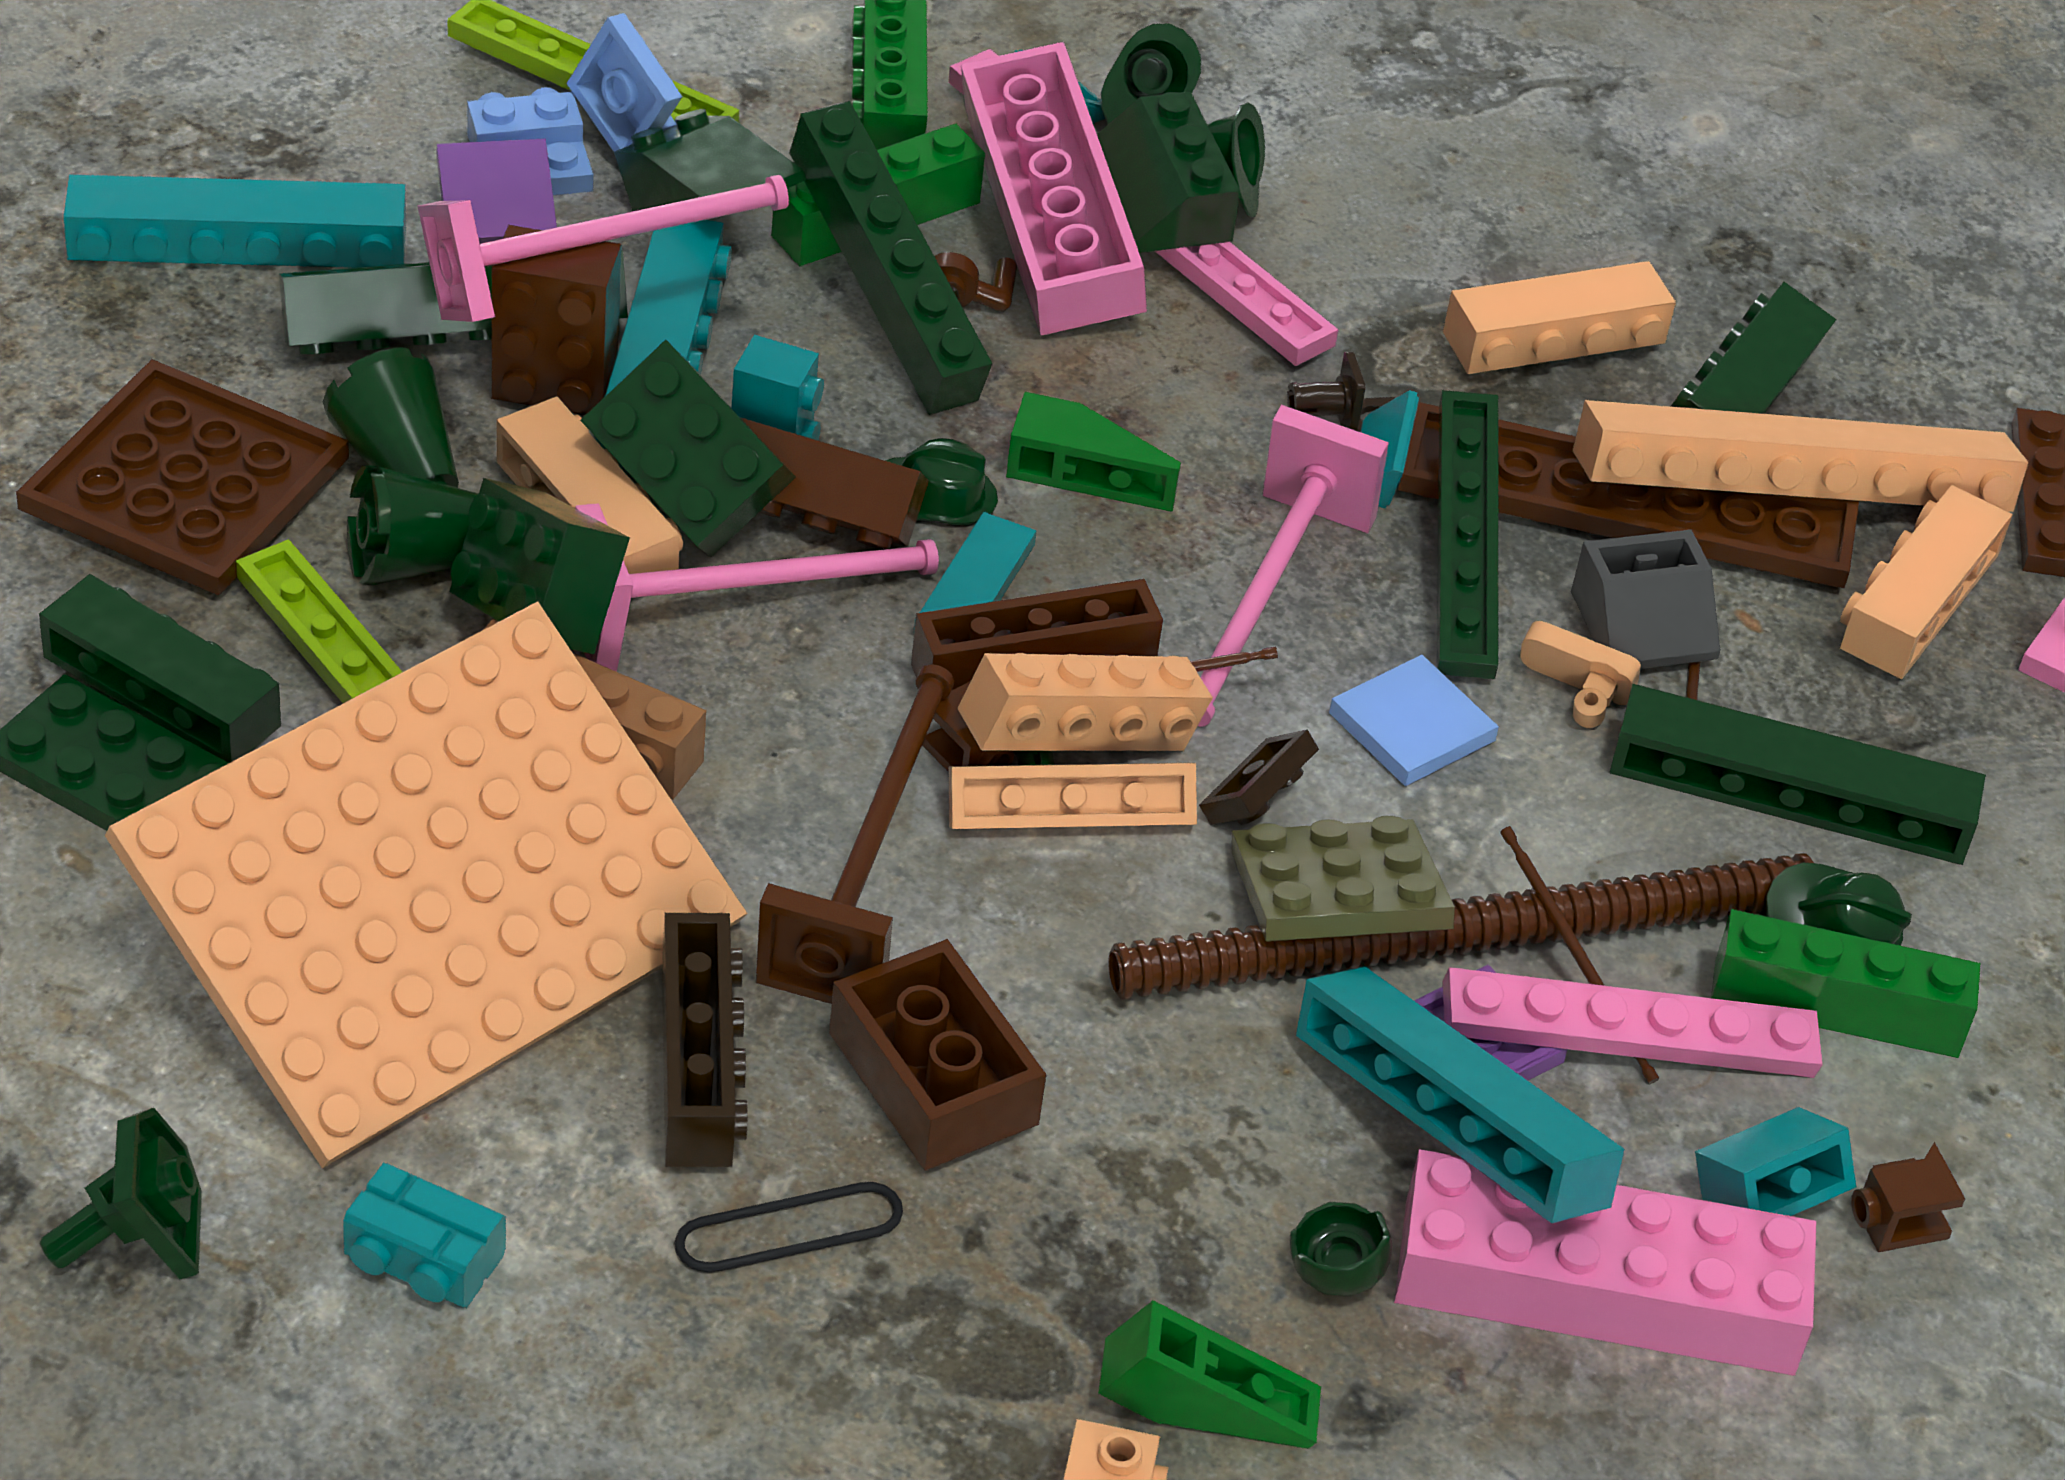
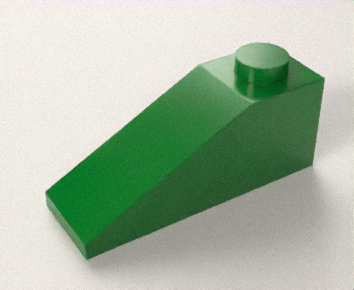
M1024 392L1011 433L1006 477L1173 512L1181 462L1081 403Z
M1154 1300L1105 1338L1098 1394L1155 1423L1306 1449L1317 1443L1321 1396L1320 1385Z

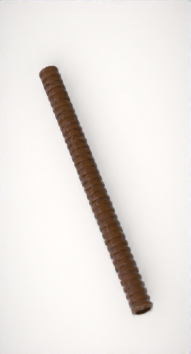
M1806 853L1795 854L1792 859L1789 856L1783 855L1778 856L1774 861L1771 858H1760L1756 863L1753 860L1742 861L1739 865L1732 862L1724 863L1721 868L1718 865H1707L1703 871L1699 867H1691L1685 873L1678 869L1671 870L1667 875L1664 872H1653L1649 878L1644 874L1634 875L1631 880L1628 877H1617L1613 883L1609 879H1600L1595 885L1592 882L1584 881L1580 882L1577 888L1573 884H1562L1559 890L1554 886L1546 887L1578 939L1582 933L1587 937L1597 936L1600 931L1609 935L1615 934L1619 928L1623 932H1631L1637 926L1644 930L1651 929L1655 924L1658 927H1669L1673 921L1678 925H1684L1691 919L1694 922H1705L1709 917L1713 920H1721L1727 914L1728 916L1730 915L1731 909L1758 915L1762 910L1767 912V893L1772 881L1783 870L1803 862H1814ZM1531 888L1526 889L1522 895L1518 891H1508L1504 898L1498 893L1489 894L1486 900L1482 896H1471L1467 903L1463 898L1452 899L1455 906L1454 929L1265 941L1262 930L1258 925H1248L1243 933L1239 928L1233 927L1228 928L1225 935L1220 930H1210L1205 938L1201 933L1194 932L1190 933L1187 940L1182 935H1172L1167 943L1161 937L1152 938L1149 945H1146L1143 940H1134L1129 948H1127L1125 943H1114L1109 952L1108 967L1113 990L1120 999L1124 1000L1130 999L1133 992H1137L1141 997L1150 996L1152 989H1155L1158 994H1168L1171 987L1174 986L1177 991L1184 992L1188 991L1191 984H1194L1197 989H1206L1211 981L1215 986L1221 987L1226 986L1229 979L1235 984H1244L1248 976L1253 981L1259 982L1264 981L1267 974L1273 979H1281L1286 971H1288L1290 976L1296 977L1301 976L1304 969H1307L1310 974H1318L1323 970V966L1328 971L1333 972L1339 971L1342 964L1348 969H1356L1361 964V961L1365 966L1370 967L1376 966L1380 959L1385 964H1393L1397 961L1398 956L1402 961L1408 962L1413 961L1417 954L1422 959H1430L1435 955V952L1439 956L1445 957L1450 956L1454 949L1459 954H1467L1472 950V947L1476 951L1482 952L1487 951L1491 944L1495 949H1505L1509 942L1513 946L1520 947L1524 946L1528 940L1531 944H1542L1546 937L1552 942L1561 941L1562 937L1535 891Z

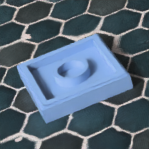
M1423 655L1413 658L1332 698L1329 714L1404 786L1494 742L1499 728L1493 720Z

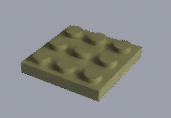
M1381 816L1375 818L1372 822L1343 823L1337 820L1325 819L1316 821L1311 826L1282 827L1277 824L1263 823L1255 825L1248 830H1232L1231 853L1265 941L1454 929L1455 906L1413 819L1405 820L1397 816Z

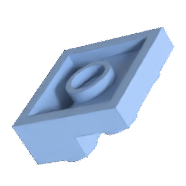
M625 13L608 17L566 84L613 152L632 145L631 136L638 132L661 127L665 131L676 126V122L671 117V114L681 100L682 95Z
M544 87L537 89L530 96L506 98L500 93L490 92L484 94L478 100L467 101V136L469 142L546 138L553 195L593 192V172L584 147L583 122L573 92L558 93L555 89Z

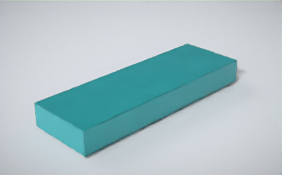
M983 512L919 613L1001 601L1035 546L1037 530Z

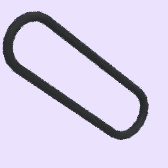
M860 1182L706 1215L688 1221L679 1229L675 1238V1251L680 1260L691 1269L701 1272H718L846 1244L891 1232L900 1223L902 1218V1201L895 1191L884 1184ZM860 1192L882 1194L889 1199L893 1206L892 1217L886 1223L876 1227L716 1262L699 1261L690 1256L685 1249L687 1235L703 1226Z

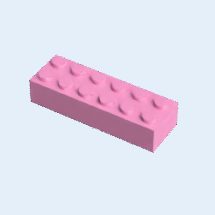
M1064 42L961 64L965 110L976 143L985 152L984 167L1040 336L1147 312L1144 265Z
M1419 1149L1406 1199L1394 1303L1795 1376L1813 1329L1816 1221L1616 1185L1611 1208L1551 1224L1460 1156Z

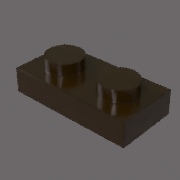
M1308 729L1266 738L1199 804L1210 825L1234 820L1243 825L1264 815L1270 808L1268 801L1278 790L1284 789L1300 779L1304 773L1301 767L1319 750Z

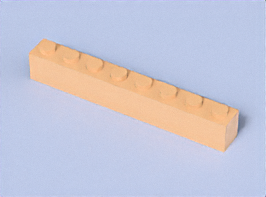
M1591 400L1584 401L1573 447L1575 456L1590 481L1924 506L1929 500L1937 503L1948 488L1953 485L2007 512H2014L2028 466L2026 458L2005 432Z

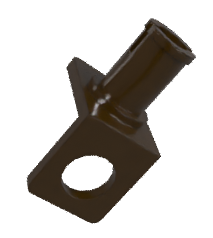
M1344 352L1340 376L1336 378V381L1316 383L1291 382L1288 385L1289 391H1287L1288 407L1312 416L1337 415L1341 426L1358 432L1361 431L1363 422L1360 418L1361 415L1372 412L1395 399V397L1364 398L1365 382L1354 352Z

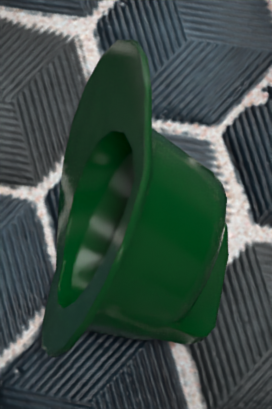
M1151 24L1138 30L1127 41L1106 76L1101 90V109L1108 124L1140 97L1162 95L1167 92L1180 93L1191 91L1192 93L1201 74V55L1195 41L1185 30L1171 24Z
M1247 102L1240 105L1235 115L1217 119L1208 124V127L1241 191L1240 200L1246 214L1254 218L1258 211L1259 183L1265 162V138L1260 115L1255 106Z
M946 438L929 440L908 453L906 457L885 460L921 471L929 480L917 520L969 525L977 523L983 512L992 515L998 504L997 490L985 475V457L960 441Z
M1803 862L1787 867L1772 881L1766 896L1767 917L1900 946L1903 941V930L1910 925L1912 917L1911 913L1905 911L1900 894L1887 880L1876 874L1853 873L1824 864Z

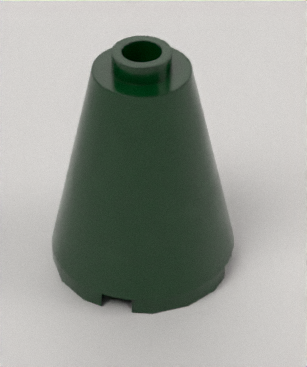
M407 348L378 351L357 360L347 367L351 377L339 387L335 380L331 382L326 389L323 399L326 415L330 423L369 466H379L458 488L459 481L434 369L425 355L421 353V358L413 357Z
M362 466L356 472L349 497L361 498L357 516H347L348 555L354 577H362L359 582L362 585H378L452 569L455 557L462 550L469 527L468 514L470 505L479 493L379 466Z

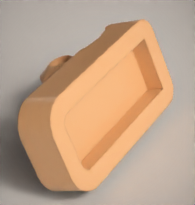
M1543 621L1533 622L1521 646L1520 658L1528 668L1581 689L1574 699L1573 718L1582 727L1594 728L1599 726L1605 719L1606 707L1610 705L1611 701L1618 705H1627L1632 684L1638 685L1641 664L1636 658Z

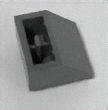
M1692 530L1583 542L1571 594L1595 642L1636 658L1641 664L1640 669L1717 660L1719 658L1720 642L1712 568Z

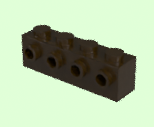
M664 913L662 992L665 1167H732L734 1140H747V1100H735V1088H745L746 1080L745 1048H734V1037H743L744 998H732V987H742L743 956L742 948H731L730 913Z

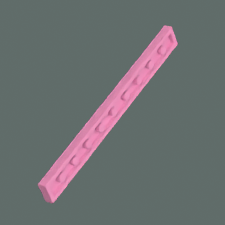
M988 49L951 65L948 83L964 95L961 64L997 57L998 55L991 49ZM1224 242L1155 251L1294 366L1336 346L1339 329L1232 243Z

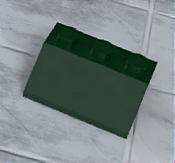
M1191 91L1180 93L1167 92L1162 95L1140 97L1097 134L1139 253L1233 241L1241 191Z

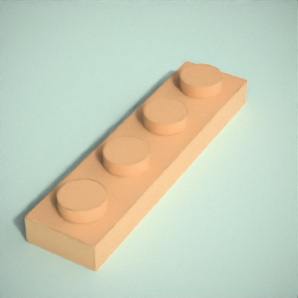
M1196 763L949 766V828L1197 825Z

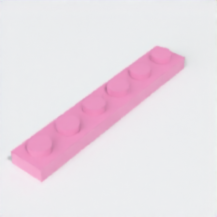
M1449 967L1443 979L1444 1022L1466 1038L1814 1078L1823 1065L1817 1011L1451 967Z

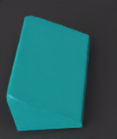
M1411 390L1368 414L1362 422L1360 431L1366 435L1389 442L1378 507L1385 509L1387 505H1390L1404 472L1419 400L1417 392Z

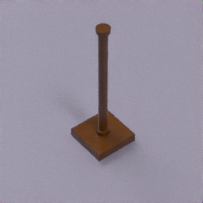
M932 664L925 665L920 669L916 678L918 692L831 900L768 883L760 901L757 984L832 1004L833 983L835 981L889 961L893 917L857 908L856 905L941 699L949 696L954 685V678L947 669Z

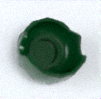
M1327 1202L1306 1212L1295 1229L1291 1230L1290 1250L1296 1271L1305 1283L1324 1295L1353 1296L1373 1288L1385 1275L1392 1256V1239L1386 1220L1380 1211L1369 1212L1366 1208L1355 1203Z

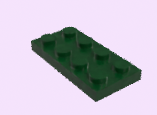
M63 674L0 729L1 773L106 831L114 823L229 764L225 760L66 674Z

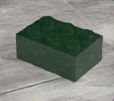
M664 340L580 420L692 542L710 557L721 549L796 478L785 464L667 340Z
M483 478L479 494L475 496L469 508V527L462 550L455 557L452 565V583L449 592L497 621H501L538 601L571 650L595 654L630 537L546 492Z

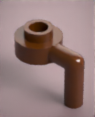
M944 252L935 255L939 266L962 307L968 305L971 301L997 311H1005L1011 306L1017 272V263L1013 259L1004 257L996 262L993 285L979 280L978 268L968 257L955 252Z

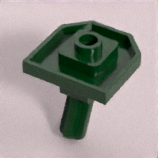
M150 1108L118 1120L115 1166L84 1187L92 1202L43 1236L39 1242L42 1251L48 1260L56 1268L60 1269L68 1266L115 1233L124 1244L144 1239L180 1280L199 1274L202 1190L187 1145L155 1108Z

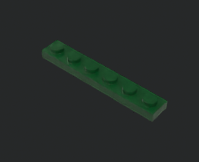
M1442 390L1439 403L1436 668L1444 675L1495 679L1498 669V395Z

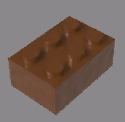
M508 225L503 239L542 230ZM603 241L492 266V305L495 317L492 318L491 399L533 406L557 396L571 413L586 415L606 396L618 354L621 275L620 243Z
M948 939L833 983L829 1034L924 1171L1039 1125L1047 1074Z

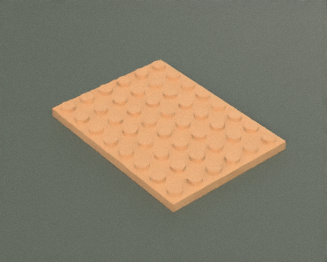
M538 601L109 826L104 835L322 1169L661 969L664 913H730V927L739 923L747 915L746 910Z

